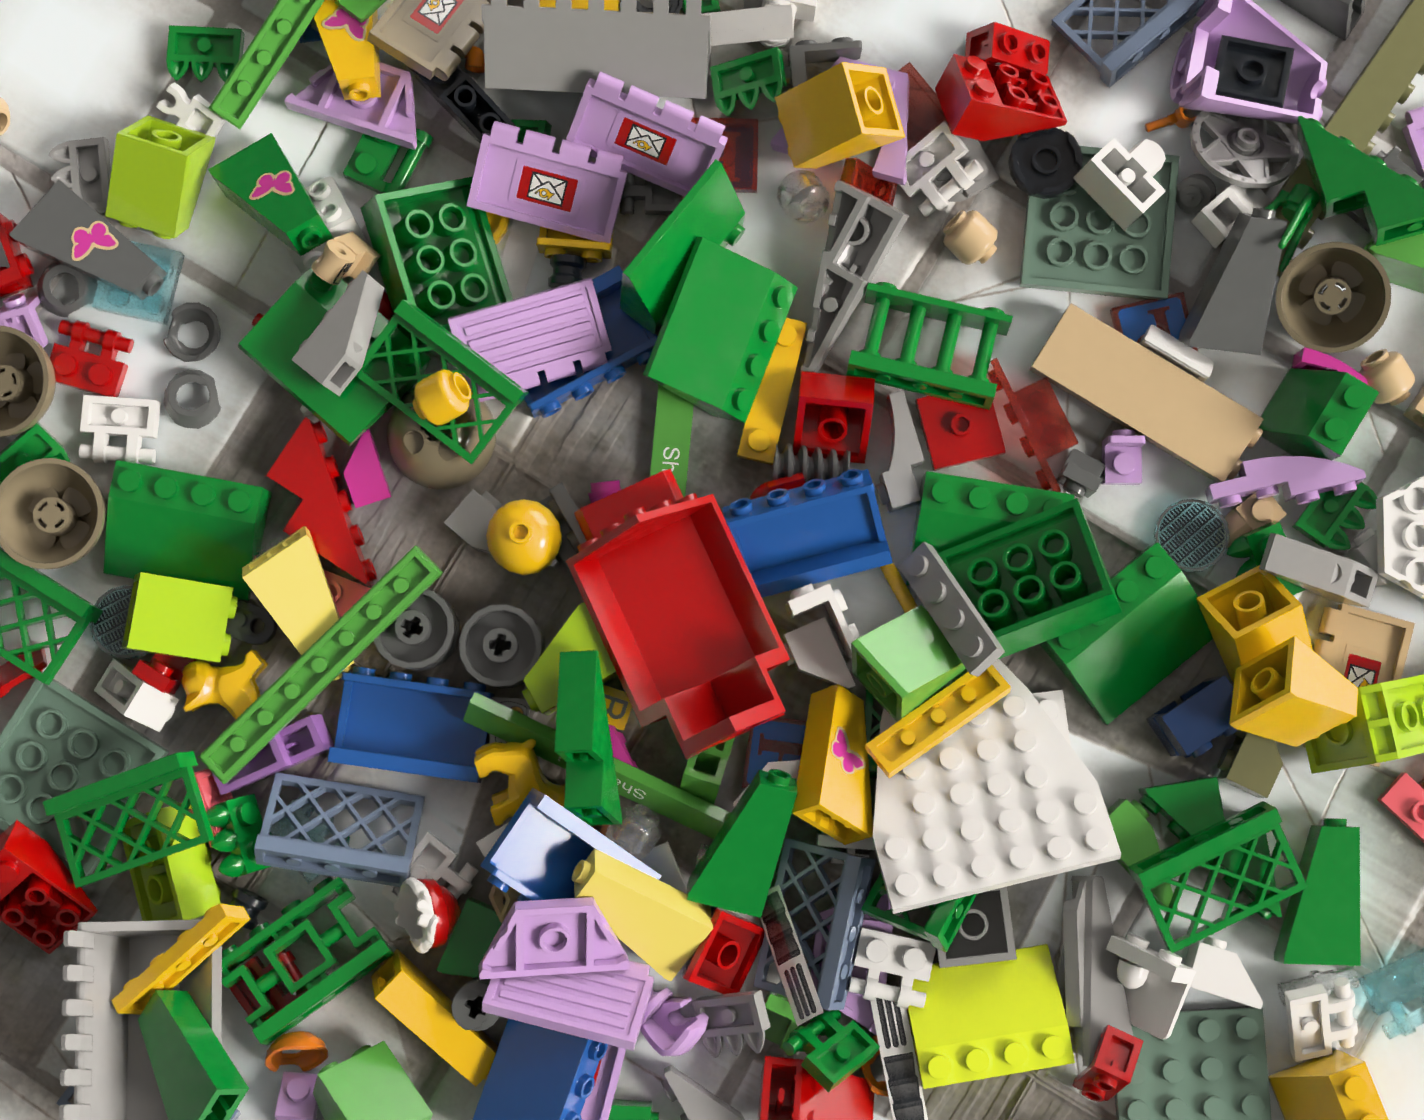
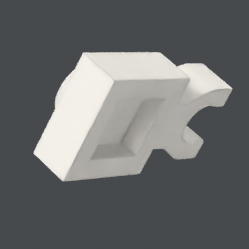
M175 82L170 84L166 91L175 97L176 104L173 105L168 100L163 99L159 101L156 107L163 113L176 115L180 118L176 126L216 137L226 120L208 109L211 103L200 95H196L190 100L181 86Z

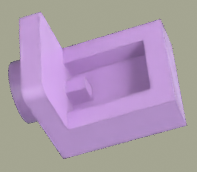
M283 1072L275 1111L276 1120H317L318 1105L313 1095L317 1074Z

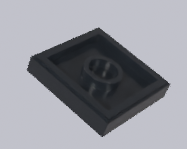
M1222 35L1214 69L1219 71L1215 95L1283 108L1295 49Z

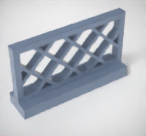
M1075 0L1052 19L1051 25L1100 72V79L1110 88L1194 18L1205 0H1167V4L1161 9L1145 8V0H1141L1140 8H1119V0H1115V8L1093 7L1094 0ZM1073 15L1088 16V30H1072L1065 22ZM1093 16H1114V30H1092ZM1119 17H1140V27L1134 32L1118 31ZM1145 17H1150L1146 22H1144ZM1091 40H1113V49L1101 58L1091 48ZM1117 40H1123L1117 45Z
M276 772L261 832L257 836L254 847L256 864L400 887L410 877V868L425 796ZM282 785L299 788L304 796L286 806L279 795ZM325 792L334 793L341 803L324 812L315 798ZM363 798L373 800L378 809L364 818H361L352 806ZM310 803L318 817L301 826L292 812ZM400 804L414 806L413 816L400 825L390 813V810ZM278 805L281 810L275 813L276 807ZM347 809L356 822L339 832L330 821V818ZM384 815L393 829L376 838L367 824ZM284 817H287L296 829L285 837L270 835L272 824ZM324 822L333 837L323 843L313 842L307 835V832ZM410 828L409 837L405 833V830ZM362 829L371 843L361 849L350 848L344 839ZM399 835L407 845L405 855L388 854L382 844Z
M785 838L775 886H780L784 897L786 890L795 885L804 901L793 910L789 911L788 909L801 949L809 962L807 964L808 969H813L819 980L816 992L822 1009L828 1011L844 1010L864 918L861 908L869 895L876 859ZM795 848L804 850L812 863L811 866L797 874L792 865ZM815 854L823 855L824 857L818 860ZM833 858L843 860L844 865L841 877L831 883L822 866ZM816 871L825 888L810 897L801 880ZM829 894L835 905L833 915L823 921L814 903ZM808 908L817 925L802 935L793 917ZM820 931L827 944L825 952L815 958L806 940ZM764 934L753 987L787 996L782 981L778 984L766 981L769 966L775 960L766 934Z

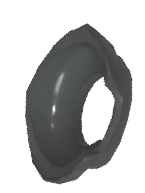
M58 262L52 263L45 268L37 284V292L41 304L47 311L64 318H68L70 313L83 306L92 304L96 299L98 291L96 279ZM60 273L74 275L79 285L78 299L66 305L56 299L50 289L51 281Z
M199 302L185 303L172 311L168 335L163 339L166 348L174 357L184 362L200 361L208 357L217 348L221 335V329L215 313L211 308ZM193 321L204 323L209 331L207 342L199 348L185 346L177 339L178 330L182 324Z
M188 369L176 374L168 383L164 392L163 404L174 423L184 428L199 429L212 422L221 410L215 380L212 376L201 370ZM186 383H197L207 386L209 401L195 410H186L178 404L177 392Z

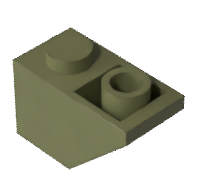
M1238 730L1233 733L1236 735L1231 749L1226 748L1218 761L1217 768L1221 769L1217 778L1257 798H1268L1283 766L1274 740Z

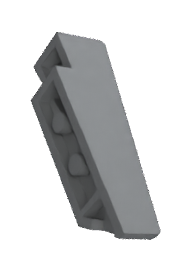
M1072 876V899L1065 900L1062 910L1066 1018L1068 1027H1083L1082 1061L1083 1066L1088 1067L1092 1064L1102 1031L1107 1025L1132 1036L1133 1031L1125 989L1117 977L1119 957L1106 950L1111 935L1114 936L1104 879L1101 876Z

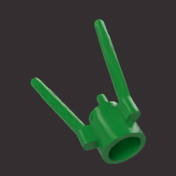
M1295 184L1290 192L1281 190L1277 198L1264 208L1276 210L1282 206V215L1290 221L1278 243V248L1284 249L1290 240L1279 267L1280 272H1284L1292 259L1305 227L1313 216L1312 211L1320 201L1318 193L1305 184Z

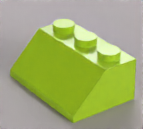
M171 806L161 808L156 820L171 828L178 810ZM186 815L178 833L189 839L200 836L196 820ZM136 817L128 819L123 832L137 840L145 822ZM152 827L145 845L159 851L167 835ZM174 840L172 846L181 842ZM122 841L128 861L134 847ZM205 843L130 870L142 921L191 920L204 916L208 909L221 903V891L215 882L211 867V853ZM141 851L139 857L145 856L147 854Z

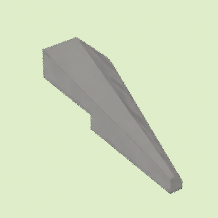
M837 180L834 187L835 198L832 213L829 214L828 236L825 250L822 252L813 301L814 312L811 328L807 334L806 341H808L801 371L818 373L865 293L868 282L872 281L909 218V215L883 200L841 180Z

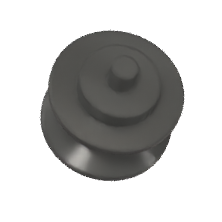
M1190 175L1177 185L1176 203L1187 213H1199L1216 198L1215 184L1206 175Z

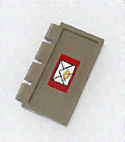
M394 0L369 31L367 41L429 80L435 75L439 79L447 81L461 63V59L467 55L480 38L479 34H483L484 24L482 22L481 5L491 4V0Z

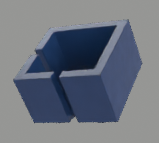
M1225 675L1207 678L1181 695L1180 698L1183 701L1181 704L1178 705L1176 701H1172L1146 718L1170 756L1180 755L1185 758L1190 756L1196 758L1213 747L1210 741L1215 737L1218 738L1222 735L1228 737L1238 731V729L1230 725L1233 686Z

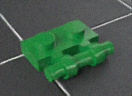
M823 1010L824 1013L813 1017L808 1025L805 1027L799 1026L789 1035V1039L782 1045L784 1052L789 1056H793L798 1051L807 1054L801 1066L828 1093L875 1056L880 1048L854 1020L843 1027L838 1022L841 1019L840 1010ZM819 1035H826L829 1039L822 1043L817 1037Z

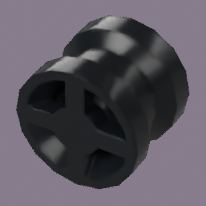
M571 254L552 255L550 257V265L553 268V275L548 278V287L555 288L583 280L582 271L586 269L587 260Z
M234 886L231 892L233 899L229 905L245 908L250 920L242 927L253 930L258 925L257 917L260 911L265 910L269 902L252 891Z

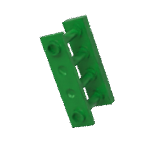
M868 282L864 303L874 305L864 349L860 351L851 350L846 376L874 378L877 384L990 410L997 384L989 382V379L986 377L996 334L1007 336L1013 316L1007 315L1001 309L994 307L981 309L899 290L895 285L887 282H878L876 284ZM889 309L910 313L900 358L895 360L881 357L878 353ZM924 317L946 322L937 363L932 368L918 366L914 361ZM960 325L982 330L973 372L968 377L953 374V371L950 370Z

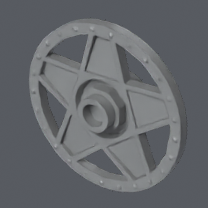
M1201 111L1191 127L1190 143L1197 159L1213 175L1233 185L1245 188H1268L1278 185L1291 175L1298 162L1299 150L1296 139L1283 122L1241 117L1235 122L1220 115V113ZM1267 124L1276 130L1284 141L1266 135ZM1201 126L1215 140L1206 148H1203L1200 139ZM1268 162H1288L1282 171L1269 177ZM1221 166H1226L1235 172H1242L1244 176L1232 173Z

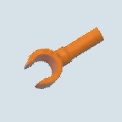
M473 46L464 57L466 58L465 69L474 73H484V53L479 47Z
M1179 106L1173 114L1146 123L1145 129L1147 132L1174 124L1180 128H1187L1195 121L1197 116L1193 118L1186 117L1183 111L1188 109Z

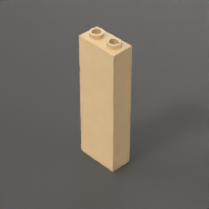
M1072 303L1063 313L1029 369L1126 429L1135 430L1136 435L1145 436L1146 441L1216 483L1235 478L1241 469L1240 464L1243 461L1239 458L1245 448L1252 449L1263 433V430L1259 428L1264 420L1262 417Z

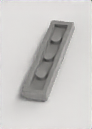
M923 542L898 567L968 672L979 677L1005 653V650L934 547Z

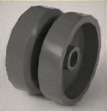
M426 589L374 640V643L379 653L391 664L412 671L431 670L444 664L455 652L460 638L459 619L452 605L434 591ZM417 623H420L419 626L423 627L420 635L412 634L411 631L412 627Z
M507 604L489 605L475 612L464 624L459 638L460 658L466 670L479 682L499 689L516 688L524 684V678L546 650L545 637L538 623L523 610ZM501 641H506L510 643L511 648L510 650H504L500 654L497 650L498 644Z

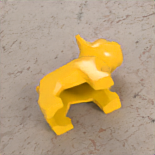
M250 650L245 655L243 663L239 665L216 667L201 660L187 664L182 671L183 677L181 680L187 695L183 710L185 712L190 710L194 712L205 705L217 704L226 708L237 719L261 696L255 680L269 664L256 650Z
M529 739L523 743L493 742L483 745L475 751L474 763L479 778L488 776L492 771L508 775V788L493 794L491 797L493 806H491L490 811L495 826L503 824L507 818L514 816L532 788L542 792L564 807L565 784L556 785L546 779L533 749L536 745L534 739Z

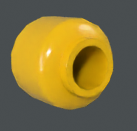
M441 369L415 385L413 408L421 419H427L432 424L441 426L468 410L469 400L472 395L471 389L461 374Z

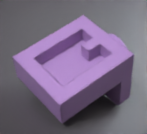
M17 294L3 300L4 305L0 308V326L20 330L35 339L42 347L49 343L35 310L41 303L38 295L26 298L24 294Z
M1121 429L1112 431V435L1107 436L1102 441V463L1105 465L1102 472V485H1140L1142 483V446L1145 444V436H1135V430Z

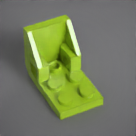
M1424 674L1357 687V716L1349 722L1340 724L1321 734L1318 738L1305 742L1311 773L1381 763L1424 753Z

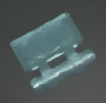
M1424 948L1358 978L1374 1014L1381 1015L1390 1011L1393 1021L1382 1025L1383 1032L1388 1039H1392L1400 1034L1404 1037L1416 1032L1415 1027L1424 1024V1006L1410 1013H1407L1403 1006L1404 1003L1419 996L1424 1005Z

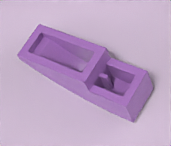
M322 714L310 715L281 730L228 783L223 784L213 773L212 775L220 794L225 795L276 774V772L279 773L326 753L330 747H334V743Z

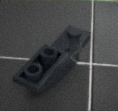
M407 66L414 73L419 83L480 144L484 133L491 134L494 121L516 126L467 72L464 73L459 66L447 81H443L435 75L429 80Z

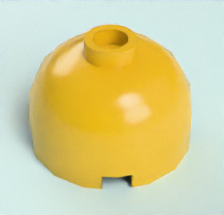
M522 499L508 502L497 509L489 521L486 540L488 551L498 565L509 572L529 575L539 573L552 564L559 552L562 535L560 524L550 509L539 502Z

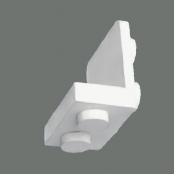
M325 177L305 188L333 238L354 232L369 245L333 177ZM327 241L302 256L285 243L284 245L303 275L311 268L313 262L322 255Z
M829 583L815 590L812 584H809L791 592L789 595L791 600L785 604L790 620L824 605L847 658H852L851 643L859 638L860 634L854 623L848 625L843 612L848 608L839 589L833 591Z
M1128 933L1126 938L1111 935L1106 950L1149 971L1146 981L1139 988L1128 989L1124 986L1131 1024L1159 1039L1169 1038L1196 970L1182 964V957L1165 949H1160L1157 952L1149 948V941L1137 935Z

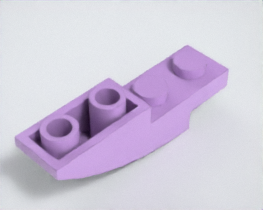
M1308 456L1264 457L1243 461L1240 464V478L1211 484L1205 490L1208 505L1219 503L1220 508H1226L1242 503L1241 497L1256 494L1257 499L1268 498L1279 494L1278 488H1282L1285 502L1296 499L1297 504L1300 505L1319 500L1320 493L1332 490L1335 496L1354 492L1357 490L1356 485L1360 484L1366 478V475L1362 469L1329 459Z

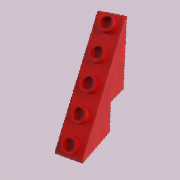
M305 417L266 475L303 499L283 531L288 535H292L303 526H306L310 531L319 555L372 588L374 585L373 581L378 579L371 559L365 560L360 546L365 545V540L358 524L352 525L348 512L353 510L350 498L345 489L339 490L335 479L340 476V471L334 456H327L323 443L328 442L327 434L321 421L313 423Z

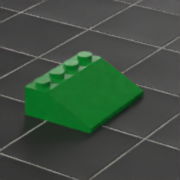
M715 159L622 273L619 309L654 335L663 325L696 238L703 237L725 248L728 244L733 247L745 232V228L742 226L746 213L722 163Z
M473 176L377 194L360 208L372 247L381 255L377 263L393 315L400 302L407 300L451 332L448 318L513 300L486 211L467 206ZM399 324L397 328L411 340V333ZM417 338L418 345L425 344Z
M697 237L643 376L714 417L746 423L798 287L760 264L703 237Z
M311 267L289 287L239 342L238 348L350 447L393 404L356 376L341 395L338 396L291 360L298 352L303 341L310 337L322 322L326 312L334 307L348 286L343 279L338 285L322 280L314 273ZM379 311L368 349L389 322ZM396 328L390 336L392 351L413 349L412 341ZM385 344L382 346L378 353L386 352ZM419 352L422 374H424L431 358L425 352ZM413 353L393 356L396 378L416 375ZM387 357L373 358L364 372L376 381L390 379ZM417 380L397 382L399 398L407 393L417 383ZM391 383L381 384L392 392Z
M116 460L108 495L103 573L134 579L136 574L144 572L232 587V596L249 601L252 590L242 578V568L259 557L272 493L259 486Z
M926 471L921 480L919 493L921 501L917 507L911 553L923 542L932 545L937 553L1071 501L1075 495ZM906 579V585L911 586Z
M1078 498L938 553L1005 650V653L998 659L1122 612Z
M1158 542L1148 546L1110 577L1122 609L1121 613L1040 643L1042 648L1105 725L1112 722L1213 639L1198 605V595L1182 570Z

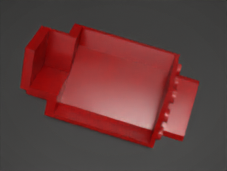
M668 469L574 512L586 542L577 546L579 553L566 560V563L641 728L668 719L687 760L715 745L722 744L744 734L756 726L785 715L784 712L786 710L768 671L789 661L790 657L713 494L698 498L696 493H692L683 497L671 469Z

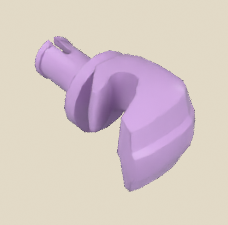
M668 988L657 992L652 989L640 1031L648 1043L661 1056H680L690 1051L704 1034L709 1017L703 1012L695 1017L685 1018L682 1016L680 1008L692 1001V998L672 997L673 993Z

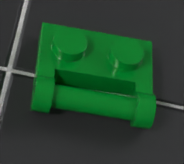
M416 128V150L408 149L392 182L387 183L383 180L401 146L363 134L343 175L345 178L379 194L403 190L424 150L430 148L434 138L427 132Z

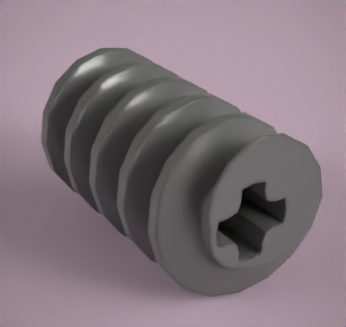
M787 443L782 453H779L776 444L772 480L786 476L791 477L801 472L804 475L805 482L813 479L827 480L839 477L843 472L849 470L851 452L846 450L841 460H838L836 450L830 449L827 457L823 458L821 448L816 447L811 457H809L805 445H801L797 454L794 455L791 444Z
M475 977L462 986L455 994L452 1002V1013L457 1024L463 1029L474 1031L486 1030L493 1026L501 1017L482 1012V1010L477 1008L478 1001L476 998L478 996L484 998L491 979L480 980Z

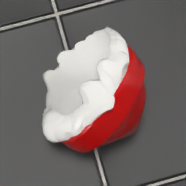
M414 877L406 879L400 886L397 901L394 904V910L399 912L398 917L395 919V924L404 928L410 936L413 947L422 954L428 952L429 949L445 945L461 913L455 896L434 879H416Z

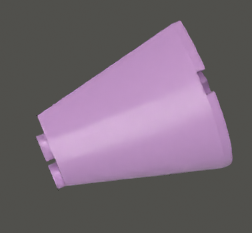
M1205 0L1196 13V16L1201 19L1194 25L1192 33H1185L1174 61L1170 78L1172 101L1185 109L1298 124V116L1301 115L1305 118H1314L1320 121L1323 110L1321 108L1322 100L1318 98L1321 97L1327 86L1325 78L1328 63L1252 0ZM1222 35L1295 49L1283 108L1215 95L1219 71L1215 70L1214 66Z

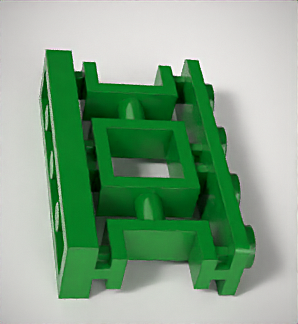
M332 877L324 879L313 888L314 894L303 902L300 899L291 902L282 909L281 914L283 916L272 924H269V922L260 924L249 933L250 939L241 946L237 947L234 944L222 951L223 986L229 989L243 979L261 1006L245 1018L253 1028L252 1032L260 1044L270 1045L278 1037L288 1032L395 955L377 928L372 927L360 937L355 932L341 909L355 900L356 897L350 891L346 882L340 877L334 880ZM338 896L327 904V907L338 923L320 935L313 923L308 919L297 925ZM308 933L326 961L295 982L277 954ZM346 935L359 951L372 943L367 949L328 975L329 972L340 965L329 949L331 945ZM275 940V942L262 950L273 966V969L257 980L249 968L243 964L231 972V970ZM283 981L291 995L294 996L308 989V991L269 1019L263 1020L276 1011L265 994L272 987Z

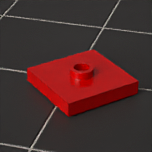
M926 396L915 400L933 471L1006 453L993 402L990 410L933 396Z

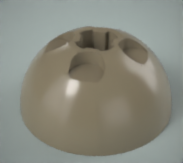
M1344 242L1322 243L1301 252L1288 264L1282 273L1276 291V309L1280 322L1286 332L1304 347L1324 353L1349 351L1370 340L1384 324L1391 305L1390 281L1381 263L1363 248Z
M0 326V437H6L28 430L43 418L53 401L56 379L48 354L35 339L15 328Z
M414 389L406 393L401 400L406 404L413 403L415 399ZM474 399L469 400L468 410L455 418L456 424L477 421ZM480 402L482 421L494 419L487 404ZM395 406L388 422L387 443L396 466L411 481L427 488L451 489L470 482L484 470L493 455L496 434L474 464H470ZM450 421L441 426L450 425ZM493 423L483 425L484 435ZM477 425L457 428L459 444L471 453L479 442ZM451 429L441 430L452 438Z
M55 458L37 459L19 466L1 483L0 546L17 562L37 569L62 568L85 557L97 544L105 524V503L96 482L77 465Z

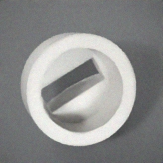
M1120 958L1117 967V977L1120 983L1128 989H1137L1142 986L1147 979L1149 971L1124 958Z

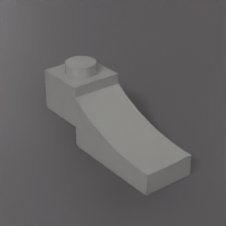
M903 390L890 393L886 399L892 434L891 456L888 470L881 473L879 477L880 483L875 484L880 505L887 504L889 513L918 505L921 501L912 468L921 466L925 460Z

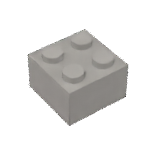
M1007 887L976 895L948 951L944 952L937 949L940 968L1017 960Z

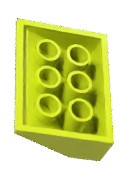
M1048 944L1016 949L1017 960L940 968L939 962L933 963L929 982L914 979L912 990L926 993L924 1008L909 1005L907 1009L923 1089L1075 1063L1068 1022Z

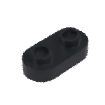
M238 600L234 619L228 618L225 633L231 634V637L250 644L263 645L271 641L275 636L277 623L266 609ZM257 620H262L265 625L261 633H255L253 630V625Z

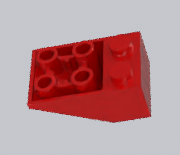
M953 54L935 87L943 113L953 135L988 141L1065 126L1067 123L1049 77L1039 71L1029 72L1016 69L1006 63L999 65L983 61L976 56L966 57Z
M16 820L0 835V921L46 953L51 954L63 943L65 931H77L78 923L89 921L98 910L81 887L75 888L72 874L49 843Z
M765 1056L761 1072L758 1120H873L874 1093L870 1091V1086L866 1079L850 1075L828 1093L801 1066L804 1060Z

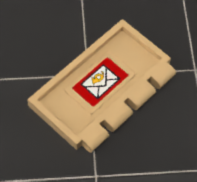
M1344 603L1338 604L1337 609L1324 607L1318 633L1330 636V640L1316 639L1313 651L1356 687L1398 680L1402 678L1415 623ZM1380 763L1369 764V766L1380 767Z

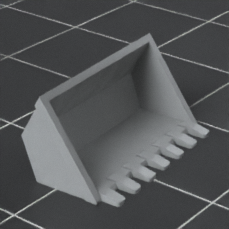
M491 0V4L481 5L482 22L484 24L485 88L584 93L589 79L597 80L601 71L624 81L621 92L626 94L629 93L631 85L658 97L706 99L708 65L711 63V15H701L702 0H686V14L669 13V0H653V12H637V0H621V11L604 10V0H588V9H573L572 0H556V8L540 7V0H523V6L507 5V0Z
M201 920L79 922L78 931L69 930L64 932V946L77 948V965L63 966V980L76 982V999H64L62 1001V1015L76 1017L75 1034H63L61 1036V1050L75 1051V1068L62 1069L60 1072V1085L74 1086V1104L60 1105L59 1120H168L138 1023L140 1015L117 1013L111 1000L123 990V986L129 980L143 973L150 966L153 958L165 953L177 942V938L181 933L193 928ZM221 945L171 990L188 991L222 1045Z

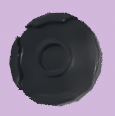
M1057 127L1021 134L1011 148L1008 160L1010 176L1017 187L1029 196L1041 199L1058 197L1070 190L1076 182L1073 177L1082 169L1083 157L1081 147L1072 134L1067 131L1064 132Z

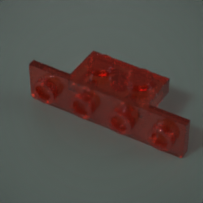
M998 359L991 360L990 365L993 370L989 371L987 375L991 383L997 384L996 392L1003 390L1008 400V403L1003 405V408L1011 425L1019 423L1024 436L1019 438V441L1027 458L1035 456L1040 470L1036 471L1035 474L1042 489L1061 492L1046 459L1079 443L1047 377L1013 392Z

